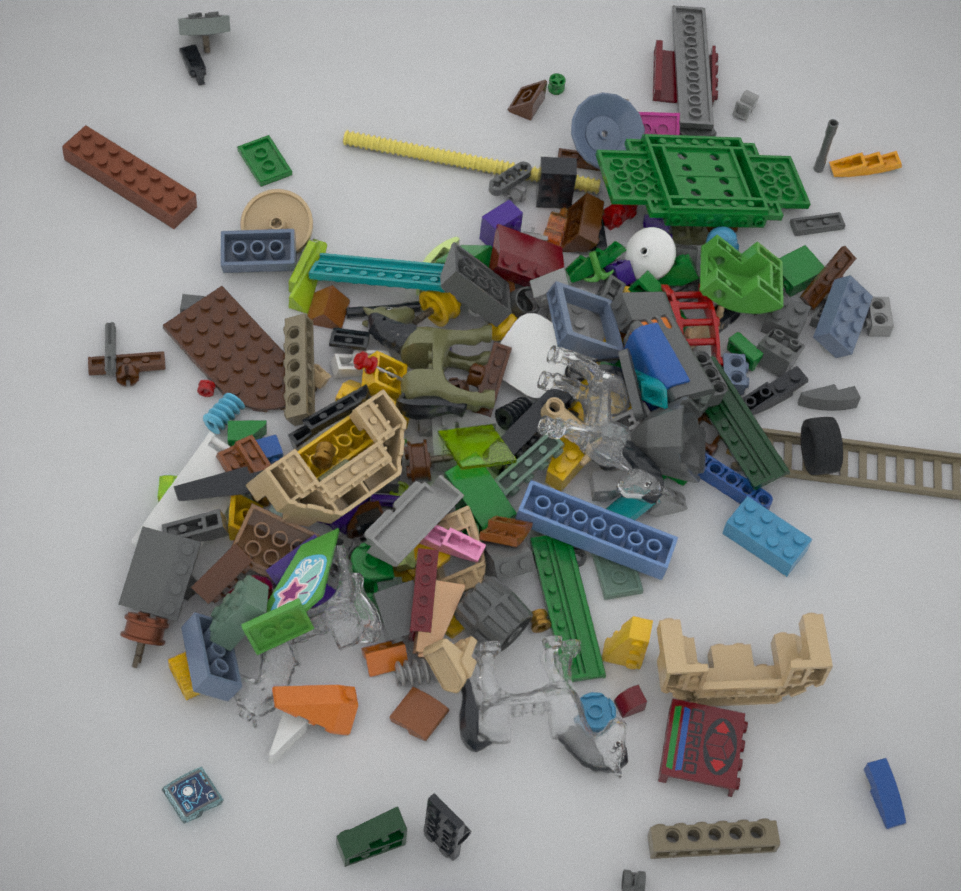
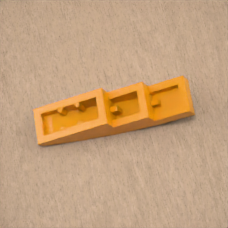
M879 151L865 156L861 152L829 162L834 177L865 176L902 168L897 151L883 155Z

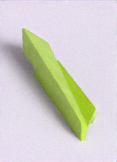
M317 239L308 241L289 279V292L291 293L289 295V308L308 314L318 280L309 279V271L315 261L319 260L320 253H326V242Z

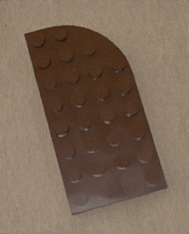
M220 286L163 324L164 331L204 375L215 383L216 388L223 395L231 393L237 396L244 403L245 407L251 408L253 411L268 412V410L286 409L284 399L285 367L283 363L285 352L223 286Z

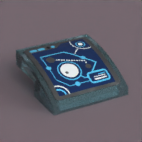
M202 766L180 776L162 788L163 793L183 824L201 817L203 812L221 805L224 800Z

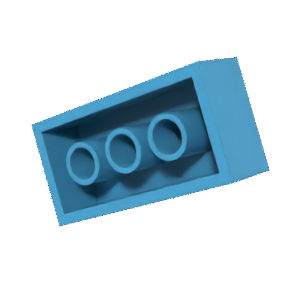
M748 496L727 520L722 532L723 535L786 577L808 551L812 542V538Z

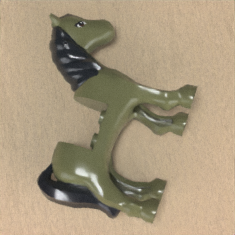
M380 306L374 309L363 307V310L368 315V320H364L362 325L369 328L368 332L375 340L388 349L396 351L401 355L403 363L414 369L407 372L401 380V395L396 401V407L402 415L415 420L433 419L447 414H454L463 418L466 410L478 412L482 407L486 409L494 408L495 390L488 389L479 393L477 391L471 392L460 389L448 382L444 374L448 367L469 372L470 367L474 363L487 365L491 351H483L474 356H462L450 351V348L453 345L476 346L481 342L491 343L492 325H484L481 328L469 330H448L428 326L418 327L412 324V320L415 318L414 310L407 306L393 308Z

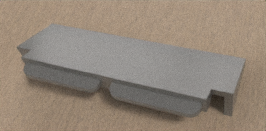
M442 475L436 479L432 486H429L425 481L422 484L418 481L414 482L394 502L393 508L396 511L386 510L364 533V537L367 539L365 543L371 546L367 553L397 567L464 495Z

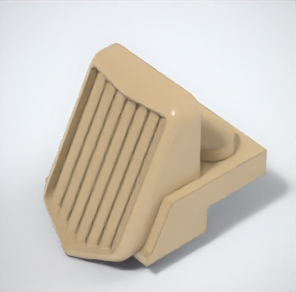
M470 636L466 639H461L455 644L444 638L424 648L423 655L443 690L459 693L466 680L471 678L477 663L471 657L477 643L474 637Z

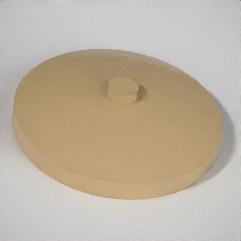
M271 189L259 193L248 202L241 216L240 227L241 230L294 229L297 254L307 245L312 236L313 217L309 206L299 195L284 189Z

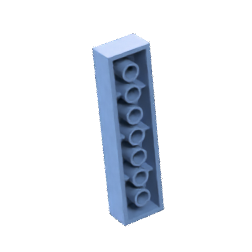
M532 480L528 485L515 518L517 520L533 522L531 529L659 580L663 579L678 540V537Z

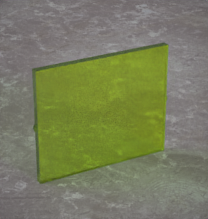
M492 424L438 430L437 434L461 470L517 463V459Z

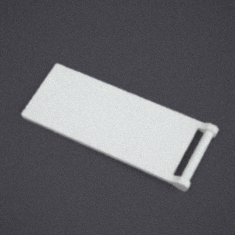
M209 432L142 526L163 532L162 524L220 509L225 514L230 506L231 496L178 501L174 486L224 473L225 470L216 457L218 451L208 445L211 443L222 451L230 446L216 438L214 433ZM142 526L131 540V543L137 546Z

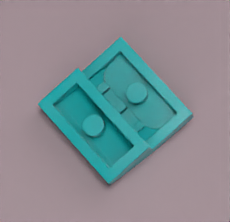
M628 490L627 492H625L628 494H641L649 497V495L635 490ZM621 495L605 509L636 520L655 503L650 504L643 499L626 498Z

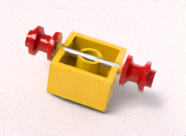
M364 351L356 354L353 361L354 367L358 370L363 368L361 387L367 385L372 397L384 389L388 396L396 402L401 395L400 385L403 376L407 373V364L379 351L374 352L369 357Z

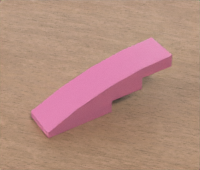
M436 525L420 542V544L440 552L476 563L486 547V544L451 527L447 530L439 525Z

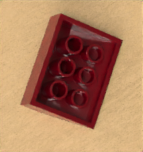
M497 224L489 268L507 281L524 287L531 286V280L561 268L565 269L563 250L561 246Z

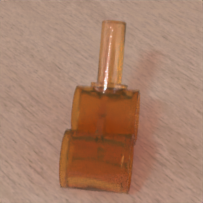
M562 208L559 213L553 211L550 213L547 227L543 233L544 236H548L547 242L560 246L563 232L569 220V216H565L567 214L566 208Z

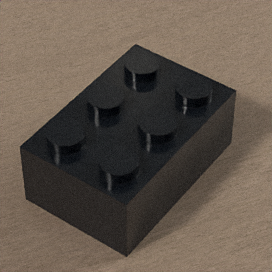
M541 157L536 186V207L568 209L572 205L577 177V158Z

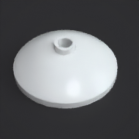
M649 227L638 231L631 237L624 253V260H630L635 278L639 279L648 270L658 280L665 276L672 268L676 257V247L673 239L667 232L659 228Z

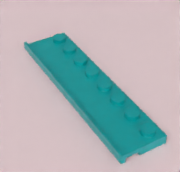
M320 253L319 260L315 261L309 271V279L318 281L325 280L337 283L346 282L370 286L377 285L445 292L440 282V275L444 264Z

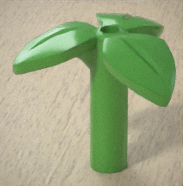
M595 251L589 253L595 273L591 278H583L584 281L598 282L599 279L605 280L613 274L614 270L606 273L603 268L601 269Z

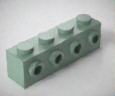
M552 430L545 434L494 479L506 497L516 495L520 491L519 486L524 482L528 484L534 479L535 476L533 474L538 470L543 471L549 465L548 461L552 457L556 459L564 452V443Z

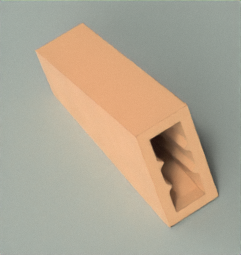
M436 580L431 633L415 632L412 654H418V658L425 659L423 655L424 648L443 639L464 592L465 585Z

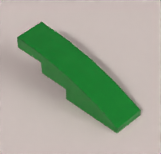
M614 241L604 251L600 248L595 250L601 269L626 251L624 246L617 241ZM580 255L565 268L571 283L595 273L589 256L586 258Z

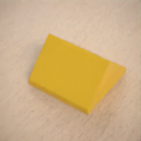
M241 494L231 495L228 520L229 540H235L252 503L263 508L262 505Z

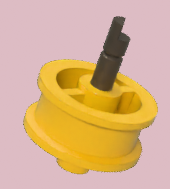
M423 291L419 295V302L423 312L418 314L412 322L414 325H417L428 317L435 325L443 327L448 324L450 318L455 319L460 315L461 303L450 292Z

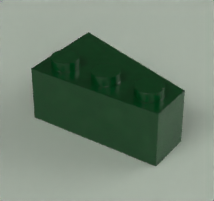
M397 806L352 829L344 830L336 836V845L345 867L406 845L407 827L399 807Z

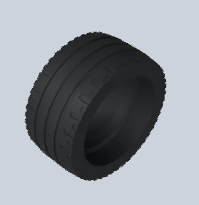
M816 417L804 420L801 426L800 443L804 465L808 473L811 475H824L839 472L843 464V442L836 419L834 417Z

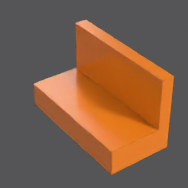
M392 641L361 648L362 655L367 663L369 677L395 671L396 661H399L401 666H403L404 660L408 661L403 641L392 644Z

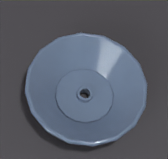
M602 92L587 97L578 105L572 117L571 136L575 148L587 163L598 169L600 168L595 156L597 150H626L624 145L626 139H641L642 134H645V128L639 112L631 102L617 94Z

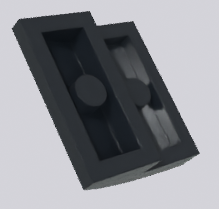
M333 327L329 346L367 351L370 333Z

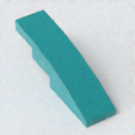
M635 370L642 400L664 409L668 408L667 389L664 384L656 378Z

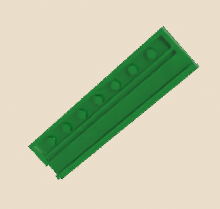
M547 535L531 537L530 545L548 619L551 623V631L564 683L606 678L574 547Z

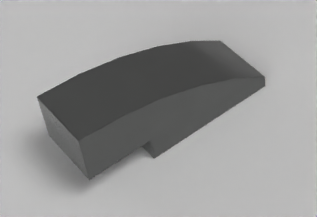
M833 384L801 392L797 403L799 406L810 409L838 411L857 408L861 397L855 386L838 390L836 385Z

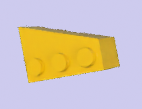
M632 616L621 626L619 631L613 632L611 638L607 637L605 639L602 660L626 666L628 669H641L650 640L653 620Z

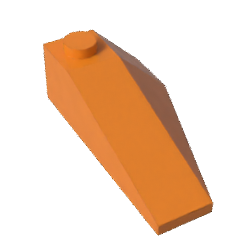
M345 685L274 686L272 688L275 708L294 717L301 716L309 720V724H318L331 734L347 736L350 734L358 709L355 687Z

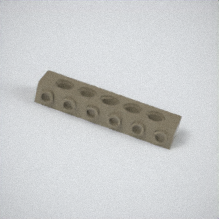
M305 313L285 318V326L283 327L285 343L283 344L285 359L283 361L285 367L284 399L286 402L284 416L294 426L304 424L302 420L315 413L313 321Z
M768 818L751 822L742 819L732 823L723 820L713 824H707V822H697L694 825L676 823L674 826L656 824L650 827L647 834L651 859L777 852L780 846L777 821L769 820ZM751 833H757L760 838H754ZM730 834H736L739 839H733ZM709 835H715L718 840L710 839ZM688 836H694L697 841L689 840ZM667 837H672V838H674V839L676 840V842H675V843L669 842V841L667 840Z

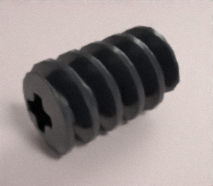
M520 397L496 409L495 418L499 427L503 430H508L533 405L532 402L526 397Z

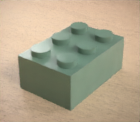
M250 575L238 581L231 594L228 593L220 606H216L211 613L210 640L231 651L245 636L241 624L266 613L269 586Z

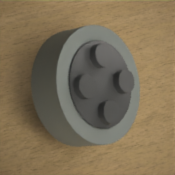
M219 11L208 12L205 15H202V12L188 14V17L178 19L180 35L202 36L204 53L211 52L209 35L231 31L229 15H219Z

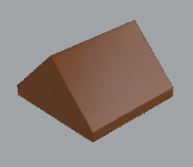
M331 285L314 292L307 316L313 321L315 326L333 329V327L343 328L347 313L346 308L349 307L350 299Z

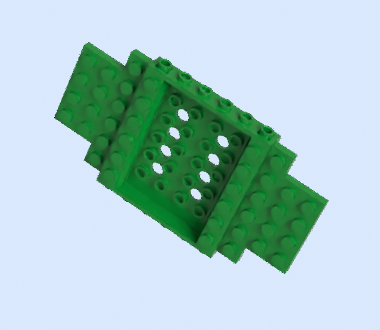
M642 134L641 139H626L624 143L626 150H597L595 154L611 204L645 205L649 218H663L665 226L764 228L767 220L782 221L784 215L781 209H809L811 205L791 156L759 155L755 143H743L741 137ZM678 155H682L686 159H681ZM710 156H714L718 160H713ZM682 167H686L688 170L691 171H685L682 169ZM715 168H719V170L723 172H718L715 170ZM686 179H691L694 184L689 183ZM719 180H723L727 185L720 183ZM695 191V193L700 196H695L691 192ZM724 192H728V194L733 197L726 196Z

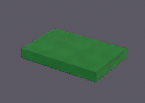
M270 135L237 146L239 154L260 187L292 176L291 168Z

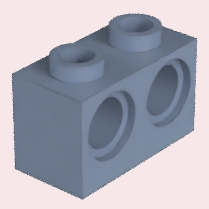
M723 353L722 368L738 393L744 395L745 389L749 388V377H746L749 363L746 362L745 354Z

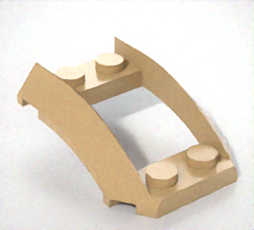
M469 506L447 514L437 524L447 530L450 527L459 532L467 529L469 537L482 542L479 540L480 534ZM484 551L475 565L447 577L445 576L444 567H440L437 569L436 580L465 585L464 592L475 588V585L478 582L481 583L484 579L486 568Z

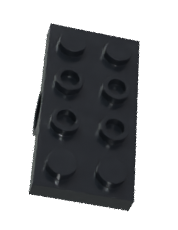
M433 793L427 801L424 835L428 841L434 842L439 847V851L444 857H449L454 861L460 855L461 844L469 837L472 831Z

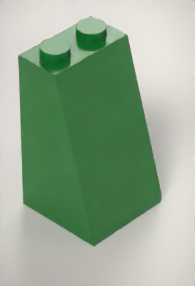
M477 454L472 455L444 473V478L464 495L454 507L460 509L466 506L470 507L475 523L479 526V534L488 528V520L496 515L512 519L516 518V511Z

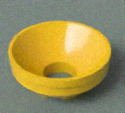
M511 313L497 327L493 324H488L492 325L493 341H499L505 337L517 320L514 314Z

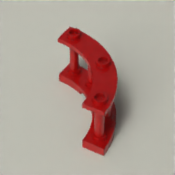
M700 284L698 291L674 292L668 285H661L662 292H665L676 322L682 333L684 326H708L710 338H686L689 345H711V356L716 357L721 367H723L718 328L720 319L716 316L713 301L700 292ZM676 299H698V302H679ZM703 309L706 319H684L680 315V310Z

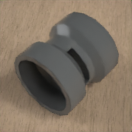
M624 869L621 884L622 891H645L646 872L638 871L635 873Z

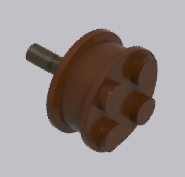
M423 439L421 443L413 444L407 441V446L404 447L405 460L410 462V466H406L407 477L412 479V484L416 480L428 479L429 482L431 481V464L450 462L456 459L455 453L430 456L426 439Z

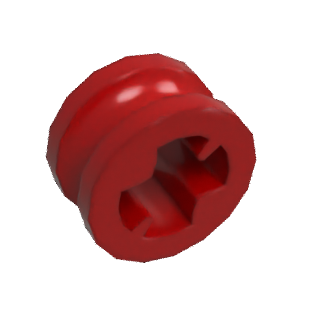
M201 380L197 388L198 394L204 397L213 396L216 387L215 383L210 380Z

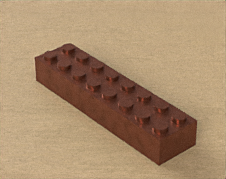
M87 125L62 146L66 162L172 229L181 224L197 208L196 193Z

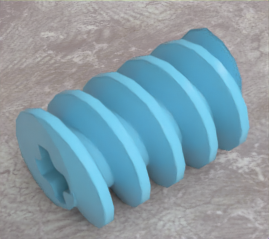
M226 393L223 395V398L218 400V403L213 405V408L209 409L208 413L204 414L203 421L210 431L220 434L219 429L224 430V424L228 425L229 419L234 420V414L239 415V409L244 410L245 405L237 396Z

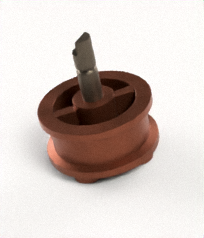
M141 611L125 614L124 618L127 621L125 629L121 631L120 636L137 642L132 663L133 668H137L138 663H141L146 644L165 645L166 641L163 640L165 629L169 628L170 625L167 623L168 619L163 617L152 618L149 613Z

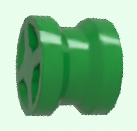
M559 73L552 74L549 77L548 91L553 95L562 94L565 89L566 78Z

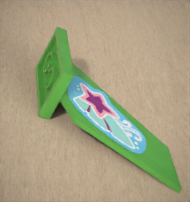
M339 528L302 544L269 598L266 613L241 624L257 655L314 629L307 611L324 596L340 531Z

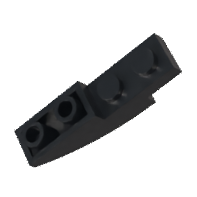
M796 366L771 383H764L742 399L752 414L755 415L793 396L795 390L808 383V378Z

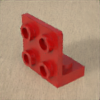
M609 205L604 209V215L602 216L604 226L610 231L614 228H619L626 220H631L636 216L638 205Z

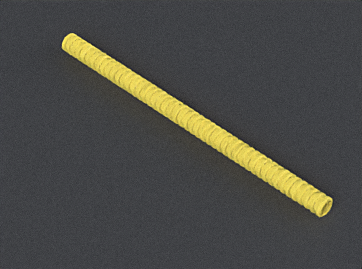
M349 130L345 131L343 137L345 146L349 144L350 147L352 145L356 148L359 146L361 149L365 147L366 150L370 148L371 151L375 149L376 152L380 150L381 153L385 151L387 154L392 153V155L397 154V156L401 154L402 157L408 156V158L424 159V161L429 160V162L434 161V163L440 162V164L445 163V165L450 164V166L456 165V167L461 166V168L466 167V169L483 170L482 172L484 173L488 171L489 174L493 172L494 175L496 173L500 175L516 165L515 162L511 164L509 161L493 160V158L488 159V157L482 158V156L477 157V155L472 156V154L466 155V153L461 154V152L456 153V151L450 152V150L445 151V149L440 150V148L434 149L433 146L429 148L428 145L424 147L422 144L418 146L417 143L413 145L412 142L408 144L407 141L403 143L402 140L398 142L397 139L393 141L389 138L387 140L386 137L382 139L381 136L377 138L376 135L370 136V134L349 132ZM536 166L532 168L531 176L528 179L531 182L536 181L537 183L539 169ZM577 175L574 190L579 189V191L584 190V192L590 191V193L595 192V194H598L601 181L600 179L595 180V178L590 179V177L584 178V176L579 177Z

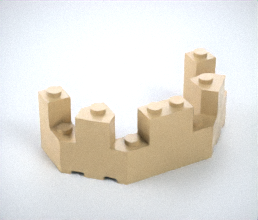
M383 389L352 410V413L349 415L358 430L365 429L375 444L320 482L297 450L294 449L264 469L247 483L246 487L256 501L266 496L275 510L283 513L282 521L306 527H310L317 521L331 524L401 475V458L405 443L403 438L407 421Z
M811 612L802 615L799 622L801 637L786 632L774 634L770 643L774 665L771 666L767 664L754 666L751 644L735 643L733 645L715 644L710 646L707 654L708 668V664H701L697 660L694 637L688 638L683 636L680 619L665 618L660 620L657 627L660 650L657 667L661 692L666 694L671 692L676 699L688 700L708 706L776 704L781 702L782 697L786 695L794 697L806 692V687L811 685L815 687L824 685L833 664L823 614Z

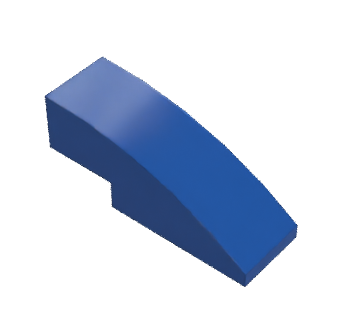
M887 758L867 763L863 770L872 788L870 790L871 796L886 829L906 824L899 790Z

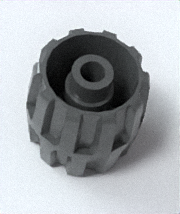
M494 576L485 577L481 583L478 582L474 590L464 596V600L458 604L454 613L455 618L467 632L494 654H498L509 647L526 629L533 616L532 612L519 597Z

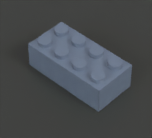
M294 229L221 231V268L223 273L294 271L296 267V234Z
M851 275L834 280L813 336L835 358L853 354L873 298Z
M195 612L181 627L193 692L229 701L242 688L235 649L233 648L229 651L210 640L211 631L209 630L212 617Z

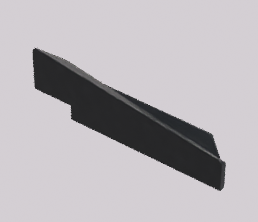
M368 386L360 387L303 419L304 426L288 434L293 449L299 448L325 428L350 415L352 410L364 403L366 398L371 395Z
M246 466L176 485L174 490L178 501L249 494L251 492L246 487V484L263 470L249 474Z

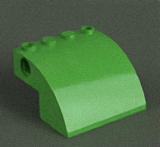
M718 234L701 246L700 292L704 296L709 297L724 308L740 313L762 314L784 307L783 262L758 241L742 254Z

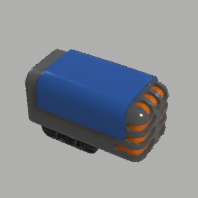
M663 314L661 318L654 316L651 320L649 318H645L641 322L636 320L630 325L622 343L623 348L629 349L635 370L656 378L664 384L667 389L668 404L682 397L689 396L700 408L702 415L708 407L722 402L728 389L725 381L707 352H693L674 317L669 314ZM646 402L651 412L653 410L660 408L659 406Z

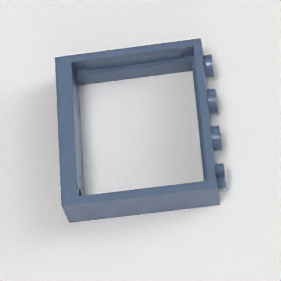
M555 281L546 295L557 346L595 359L619 357L618 351L624 348L618 324L610 306L612 300ZM567 303L600 314L606 342L573 332ZM618 360L605 361V362H608V363H611V364H614V365H615V363H616Z

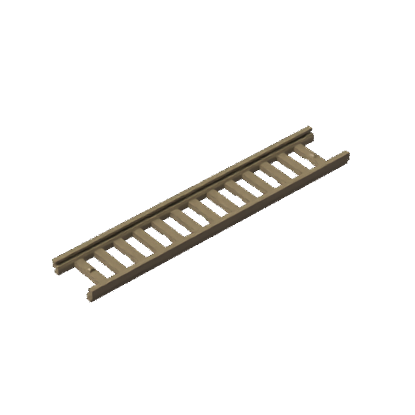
M762 428L772 444L773 442L784 443L783 461L790 470V474L783 477L961 500L960 453L842 438L843 464L839 475H811L805 468L803 457L802 471L792 469V444L801 445V433ZM848 451L858 453V478L848 477ZM867 454L877 455V480L867 479ZM886 456L896 457V483L886 482ZM904 459L914 460L915 485L904 484ZM923 461L933 462V488L923 486ZM736 462L731 463L730 468L732 470L741 471ZM942 464L952 465V490L942 489Z

